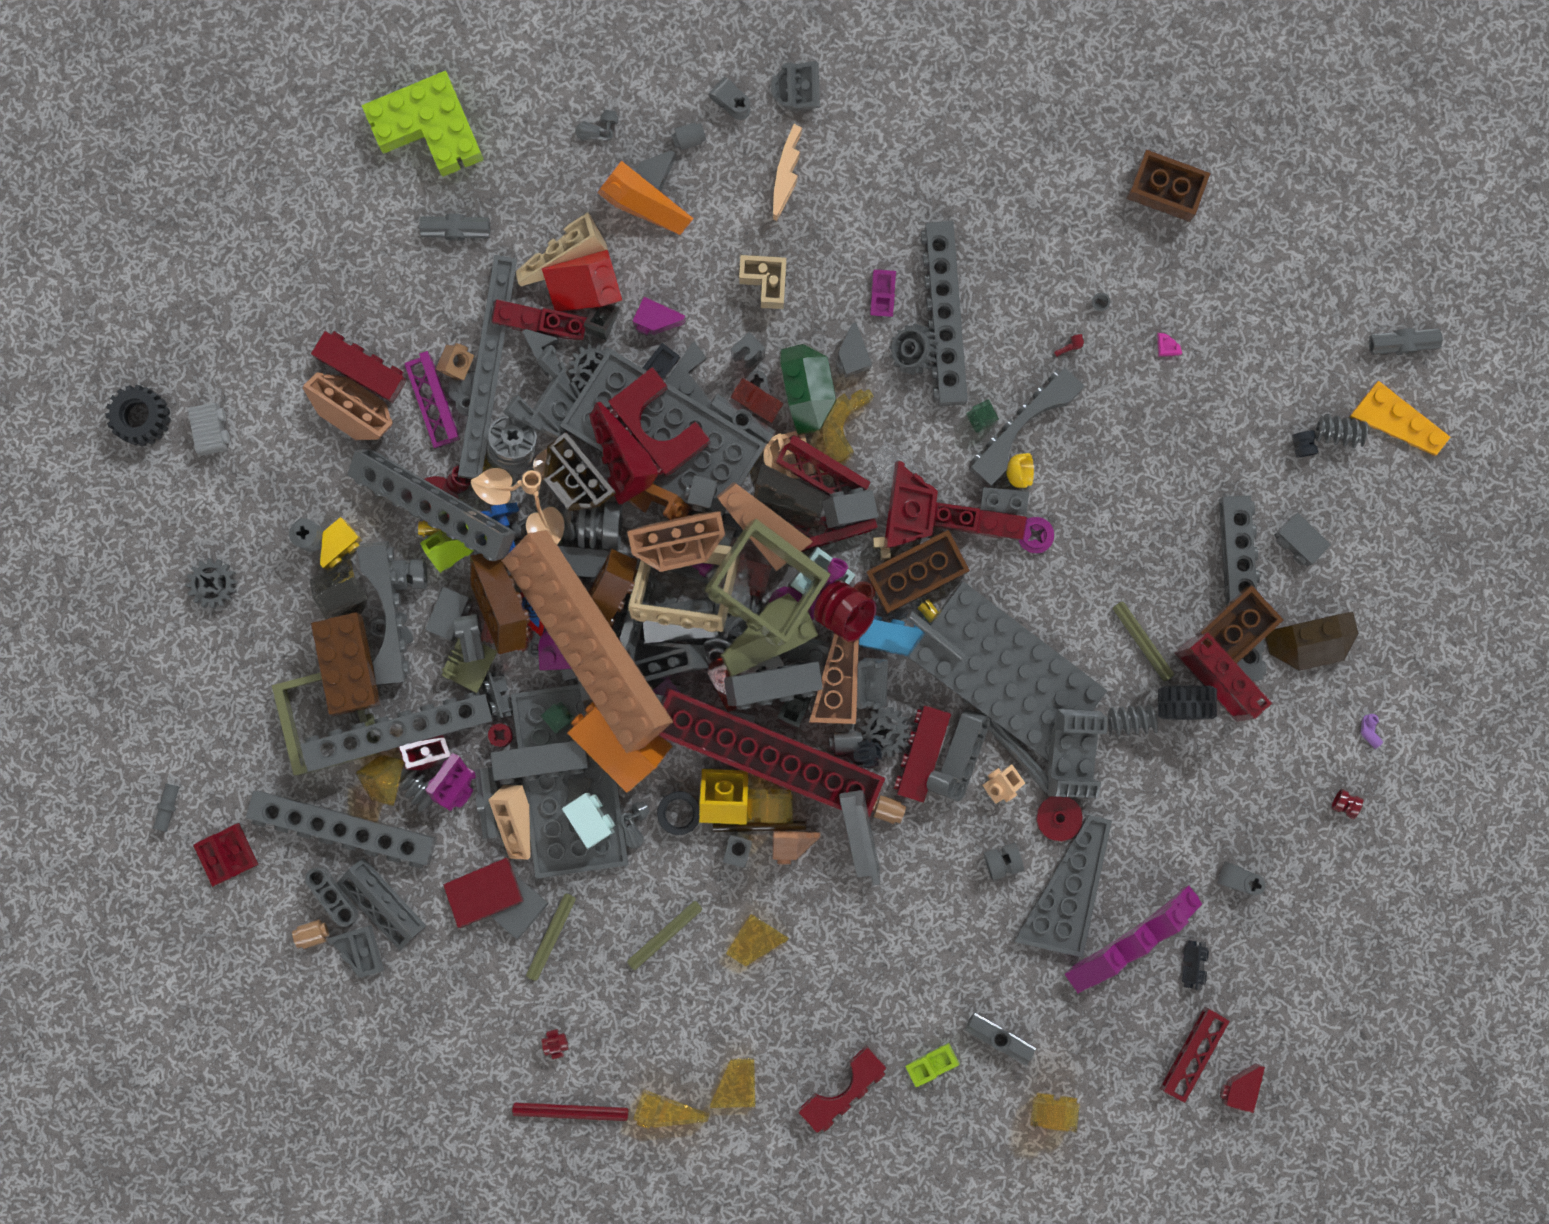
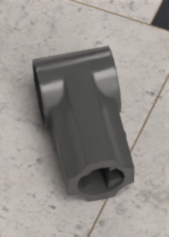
M473 614L454 618V628L457 638L460 639L464 663L485 659L480 635L482 634V626L479 615Z

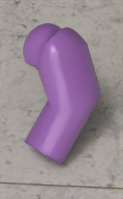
M1375 714L1365 715L1362 719L1361 735L1376 749L1383 743V740L1375 733L1379 719Z

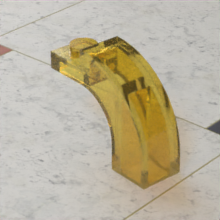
M870 389L866 391L858 390L850 396L852 398L850 401L845 393L837 398L834 407L824 422L822 431L824 449L829 457L839 463L854 454V450L844 434V422L851 413L873 400L874 396Z

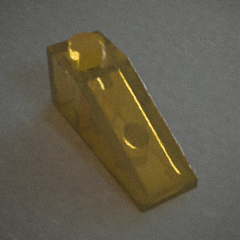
M644 1089L633 1120L637 1121V1125L650 1129V1126L656 1128L708 1122L710 1114Z

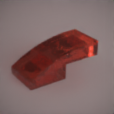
M744 378L740 380L730 397L770 423L774 421L784 404Z

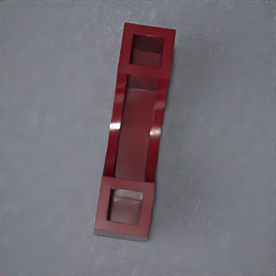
M867 1045L850 1060L852 1080L843 1093L834 1097H824L814 1093L798 1108V1113L817 1134L821 1130L823 1132L827 1131L834 1124L832 1119L838 1114L844 1115L851 1108L850 1103L855 1098L861 1099L868 1092L867 1087L873 1081L878 1083L886 1075L884 1072L887 1069L886 1066Z

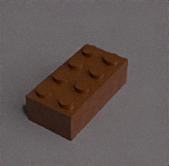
M947 530L866 571L865 576L884 613L887 615L962 577L970 570L950 531Z
M482 553L470 555V587L498 655L524 649L526 647V638H529L527 624L530 622L529 614L526 609L523 610L521 595L514 590V579L507 573V568L502 562L504 558L490 561Z
M356 612L312 622L311 627L329 715L339 716L381 706L362 615Z

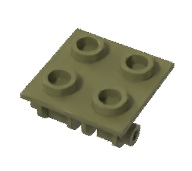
M458 639L454 647L455 650H451L453 652L452 657L448 656L450 661H447L444 668H442V676L477 693L497 651L482 644L485 659L464 663L460 639Z

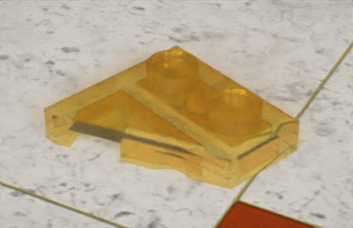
M750 914L726 954L747 966L759 957L769 953L772 949L787 942L789 937L753 914Z
M754 1058L730 1059L710 1103V1108L756 1107Z

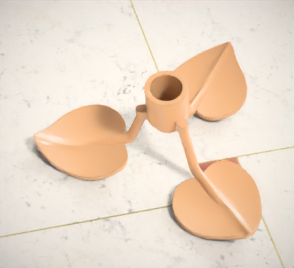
M547 449L540 452L534 459V471H527L523 475L522 481L519 480L512 487L511 475L501 468L486 470L471 480V486L476 495L484 502L493 506L507 504L511 498L510 491H515L519 487H522L527 494H533L538 513H533L527 518V533L547 530L556 544L561 541L564 533V520L561 513L554 507H547L542 511L538 496L541 480H544Z

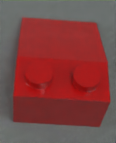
M608 249L542 268L555 311L601 307L622 301Z

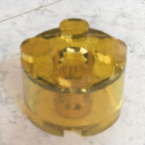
M749 789L746 822L793 823V794H791V790L771 789V794H768V789Z
M1037 1092L1036 1097H1033L1030 1126L1037 1127L1038 1122L1039 1127L1046 1129L1077 1132L1080 1103H1077L1078 1098L1060 1096L1059 1100H1054V1095Z

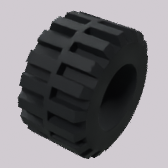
M129 385L125 386V391L119 389L117 396H111L110 399L113 402L112 404L107 403L106 408L110 411L105 413L106 419L110 420L107 425L113 429L112 433L135 446L137 444L146 446V443L152 445L156 443L154 439L158 438L161 440L164 437L161 433L162 431H168L169 428L166 427V423H170L171 418L167 414L171 413L170 409L166 407V401L160 395L141 385H135V388ZM138 404H146L149 410L146 422L140 427L131 428L128 423L130 410Z
M1203 685L1158 688V717L1165 720L1214 719L1217 717V688Z

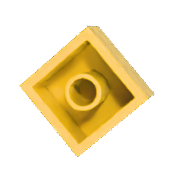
M702 769L699 823L746 824L748 772L742 770Z

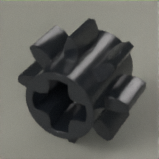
M872 739L858 742L859 748L854 749L856 763L863 765L864 769L878 766L877 761L882 759L880 745L873 743Z

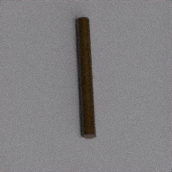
M806 821L746 822V824L713 823V832L806 830Z

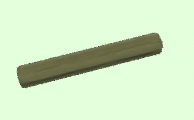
M1123 601L1113 607L1114 612L1161 679L1167 681L1174 676L1173 671Z
M564 894L529 967L526 977L533 981L538 980L576 901V897L573 895Z
M693 901L627 961L628 965L633 970L640 967L702 911L700 904L697 901Z

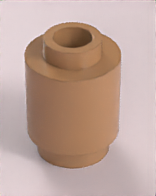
M880 795L872 810L874 812L873 817L892 824L895 822L900 824L906 806L901 805L900 801Z
M320 920L298 926L296 930L292 931L296 947H303V949L324 943L327 940L326 937L329 936L327 924L322 923Z

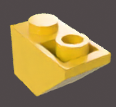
M342 517L323 531L320 565L326 570L338 567L343 561L341 558L347 553H354L362 541L360 536Z

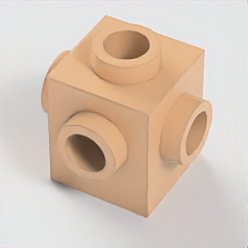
M1010 765L1002 771L997 768L987 775L989 780L983 784V787L995 804L1003 799L1005 802H1008L1017 796L1016 791L1025 782L1014 766Z

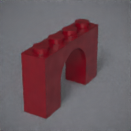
M652 367L610 399L608 402L611 408L608 410L617 420L621 419L626 425L624 428L638 440L640 445L650 455L657 467L658 474L664 473L668 477L710 445L711 442L696 422L675 438L667 441L655 440L643 431L641 416L644 409L668 390L666 383Z

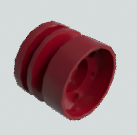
M842 580L829 584L819 596L814 607L815 620L829 630H833L835 634L847 642H854L861 638L871 626L876 615L875 601L863 593L857 592L855 588Z

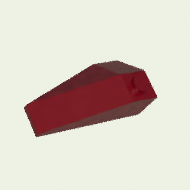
M596 402L589 418L596 442L602 444L603 457L601 459L603 465H608L611 477L607 478L608 483L616 493L614 496L618 504H623L651 487L658 475L657 467L646 450L602 402Z

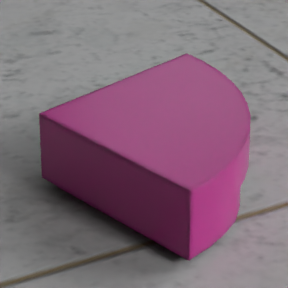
M1157 333L1158 357L1182 355L1180 345L1173 338L1164 333Z

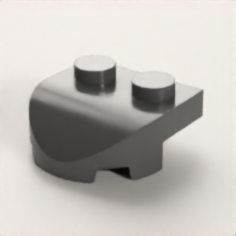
M816 61L800 64L788 62L782 65V69L776 76H773L771 81L773 97L782 106L792 111L820 108L819 63Z

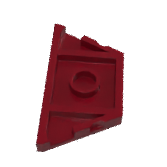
M902 461L895 462L884 541V548L886 549L929 537L933 532L938 490L932 485L925 483L923 478L917 473L913 474L908 470Z

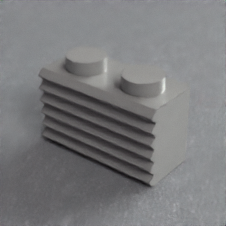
M217 403L188 408L196 453L207 455L227 451L230 436L223 426V421H226L224 409L220 408Z

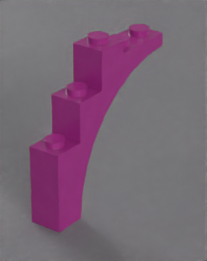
M1189 885L1184 887L1166 904L1133 929L1074 964L1065 973V976L1076 992L1080 993L1117 975L1128 963L1148 954L1159 942L1179 933L1188 924V919L1202 905L1198 895Z

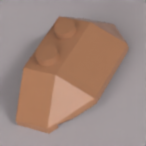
M317 372L303 385V390L317 414L355 440L380 439L393 424L386 403L348 377L324 375Z
M720 511L672 519L627 531L632 555L660 572L707 562L725 536Z

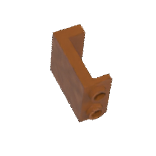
M654 484L628 500L635 508L646 513L652 501L666 507L663 515L669 520L691 516L693 512L691 507L678 495Z

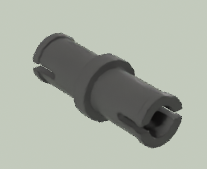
M165 783L161 802L156 807L159 809L153 829L168 831L172 812L176 810L174 805L180 789L179 786Z

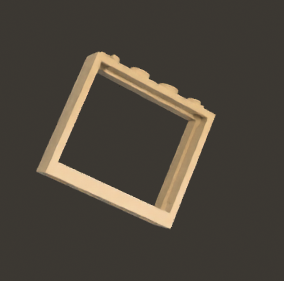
M718 545L707 562L703 563L721 565L732 547ZM739 554L728 569L723 590L730 596H732L740 561ZM640 560L629 603L631 619L640 622H658L661 625H680L688 629L693 627L701 628L709 632H723L728 608L721 603L718 615L643 605L642 601L651 566Z

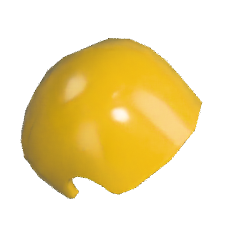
M1030 453L1016 454L1008 462L1006 475L1009 483L1016 488H1027V486L1033 484L1034 464Z

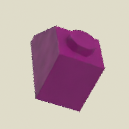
M643 297L632 322L637 332L643 335H648V333L656 335L684 325L686 316Z

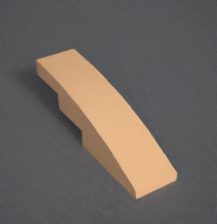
M795 124L784 145L777 169L773 201V220L775 221L778 220L798 180V176L792 172L800 158V152L794 148L802 135V128Z

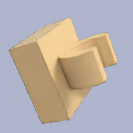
M885 537L873 538V549H880L881 560L890 559V548H884Z

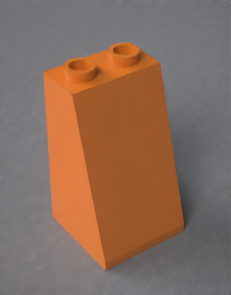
M594 702L585 709L587 713L584 716L580 713L571 722L573 727L568 732L626 793L651 773L673 747L668 741L657 735L644 748L626 753Z

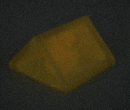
M381 754L355 772L371 800L394 806L403 760Z

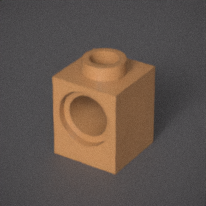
M455 343L454 346L445 345L435 370L453 379L464 380L474 355L467 352L468 348L461 344ZM457 355L458 363L455 366L453 363V359Z

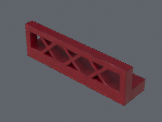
M795 435L785 440L774 463L829 496L832 493H836L833 491L834 489L837 492H841V488L846 486L853 490L863 488V491H865L871 483ZM787 450L794 453L797 463L789 464L782 460ZM802 464H812L816 475L808 476L805 474ZM830 475L833 477L835 487H826L822 476Z
M825 516L793 526L813 541L801 552L814 549L816 546L821 547L872 532L878 528L876 520L871 519L851 526L846 525V527L836 530L828 528L823 523L826 521ZM820 524L826 528L824 534L817 536L809 534L812 525ZM808 527L806 532L801 529Z
M1204 1007L1160 1089L1185 1103L1230 1021L1211 1009ZM1215 1018L1223 1022L1218 1031L1209 1033V1028ZM1207 1038L1209 1043L1208 1050L1198 1054L1197 1049L1202 1040ZM1196 1058L1197 1070L1186 1074V1069L1191 1060ZM1185 1079L1187 1088L1181 1096L1174 1091L1180 1080Z

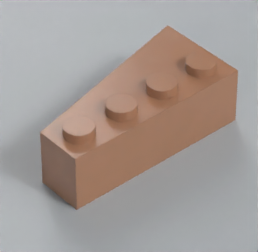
M735 482L716 496L743 530L749 522L757 519L800 552L813 542ZM750 536L752 542L776 571L787 563L754 537Z
M834 634L821 679L823 689L818 690L809 723L856 724L859 639L854 642H847L837 634Z

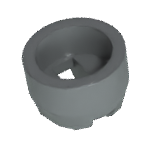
M1105 293L1094 295L1092 298L1093 308L1098 311L1106 310L1110 306L1109 296ZM1096 298L1107 302L1106 305L1103 306L1095 302Z

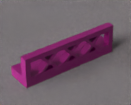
M428 351L419 353L420 358L404 364L433 447L436 449L461 439L437 371L435 370L432 356ZM420 363L423 364L425 373L422 379L413 374L412 366ZM416 380L421 381L419 386H417ZM424 383L431 387L432 395L430 400L422 397L420 394ZM423 401L428 402L426 408L424 406ZM431 404L438 407L440 416L437 421L428 417L427 412ZM430 422L435 424L433 429ZM438 426L445 428L448 438L437 442L435 432Z

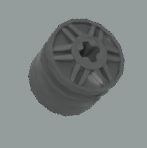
M507 415L494 421L488 432L486 456L489 464L493 468L506 470L510 475L520 474L527 470L534 460L537 438L535 429Z
M607 501L603 512L599 511V507L592 508V511H589V509L579 510L576 522L579 548L585 549L587 540L590 538L591 549H595L597 540L602 539L604 550H611L612 548L619 551L623 518L622 504Z

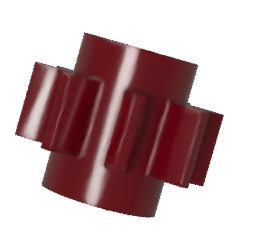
M558 1029L547 1031V1037L541 1039L545 1056L551 1055L552 1060L562 1058L564 1056L563 1051L569 1050L566 1034H559Z

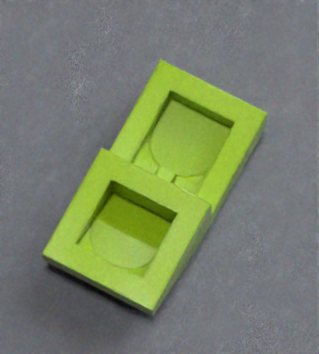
M947 1043L912 1061L905 1067L915 1087H918L937 1078L938 1075L959 1066L960 1063L950 1044Z

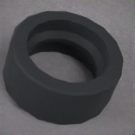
M683 791L672 792L660 801L657 809V819L666 832L673 835H685L693 831L699 824L700 805L691 794ZM681 799L691 805L693 817L687 825L676 827L668 822L666 808L672 801Z

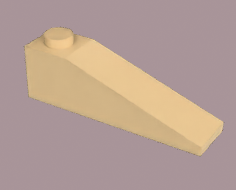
M589 213L570 223L563 229L566 234L558 241L552 239L548 242L549 246L545 253H536L516 271L520 286L545 280L542 272L544 267L608 249L605 240Z

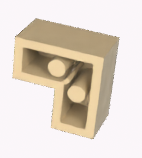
M741 255L739 284L762 285L761 308L784 309L786 258Z

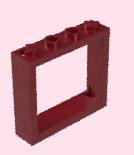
M1208 632L1190 638L1174 653L1203 686L1217 688V701L1236 722L1254 720L1272 704ZM1205 639L1212 643L1208 648L1202 643Z

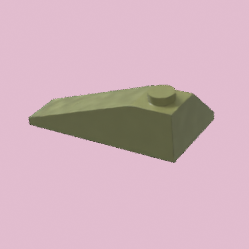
M787 593L768 603L759 617L780 632L798 602ZM806 612L786 644L775 646L765 639L766 636L761 632L753 631L748 627L721 654V657L729 675L734 676L818 636L809 613Z

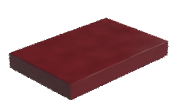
M507 857L443 884L458 928H463L524 902L511 863Z

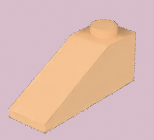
M503 785L489 799V803L509 859L528 860L530 858L529 803L522 785Z

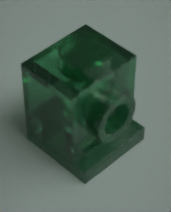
M989 399L973 406L966 413L976 434L995 425L999 420Z
M561 701L558 704H553L540 715L555 734H559L575 719Z

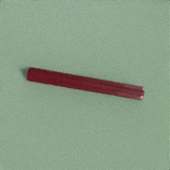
M515 1102L512 1106V1115L627 1121L629 1110L624 1107Z

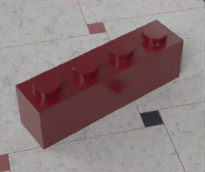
M324 331L312 350L311 355L382 398L394 403L407 381L402 376L404 372L393 365L391 368L383 365L384 360L374 354L371 357L364 354L365 349L354 342L352 345L344 342L345 337L333 331L330 334Z
M925 705L922 710H917L914 722L918 724L915 732H910L912 738H908L907 742L911 747L908 754L904 753L900 765L904 767L902 776L897 775L893 788L897 790L896 795L922 803L925 802L928 792L927 780L935 769L951 713Z

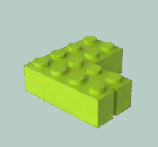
M446 70L362 105L383 154L425 137L442 177L461 170L457 161L460 157L465 168L484 160Z

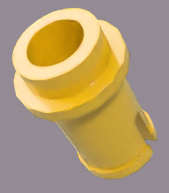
M425 520L418 523V535H422L423 538L426 535L431 536L441 530L429 526Z
M929 599L917 608L929 623L938 614L937 609Z

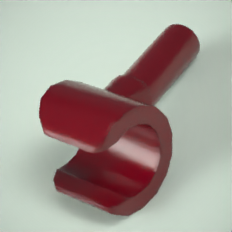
M1083 335L1071 336L1072 344L1055 351V356L1057 357L1069 350L1082 348L1084 345Z

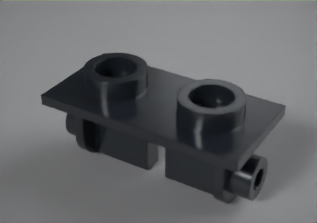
M1188 940L1187 945H1185L1184 961L1192 962V967L1183 966L1182 982L1185 988H1193V984H1196L1195 989L1199 990L1202 989L1203 985H1206L1207 971H1204V962H1207L1209 958V948L1206 947V942H1199V946H1197V941Z

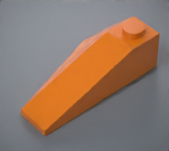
M623 161L618 164L597 192L614 207L679 235L682 234L694 219Z

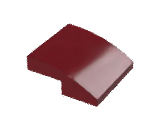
M240 823L234 824L217 834L193 844L212 887L259 865Z

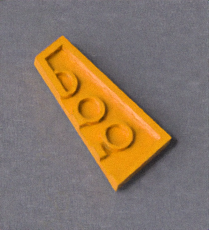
M1380 381L1374 384L1349 416L1358 421L1364 420L1368 423V426L1405 441L1409 445L1433 456H1436L1451 438Z

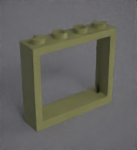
M754 519L747 524L704 591L709 594L708 597L713 602L721 603L727 607V611L732 616L740 617L746 621V625L751 630L761 632L766 636L765 639L769 643L780 646L789 641L831 574L759 520ZM750 536L754 537L812 581L780 632L718 587Z
M321 673L272 685L294 776L379 755V753L308 772L287 690L322 681ZM368 709L358 711L360 723L365 722V726L375 724L374 715L369 713ZM373 730L367 733L366 738L369 743L375 744L380 741L379 736H375Z

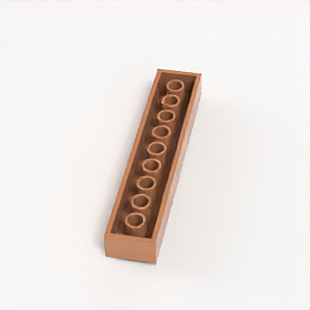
M542 530L528 533L502 562L626 753L644 748L673 721L549 532Z

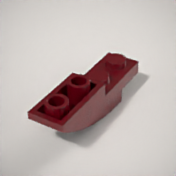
M496 299L494 301L491 323L511 327L512 330L521 332L527 329L551 337L583 341L585 333L583 325L587 318Z
M936 502L933 526L1000 539L1009 538L1024 541L1028 518Z

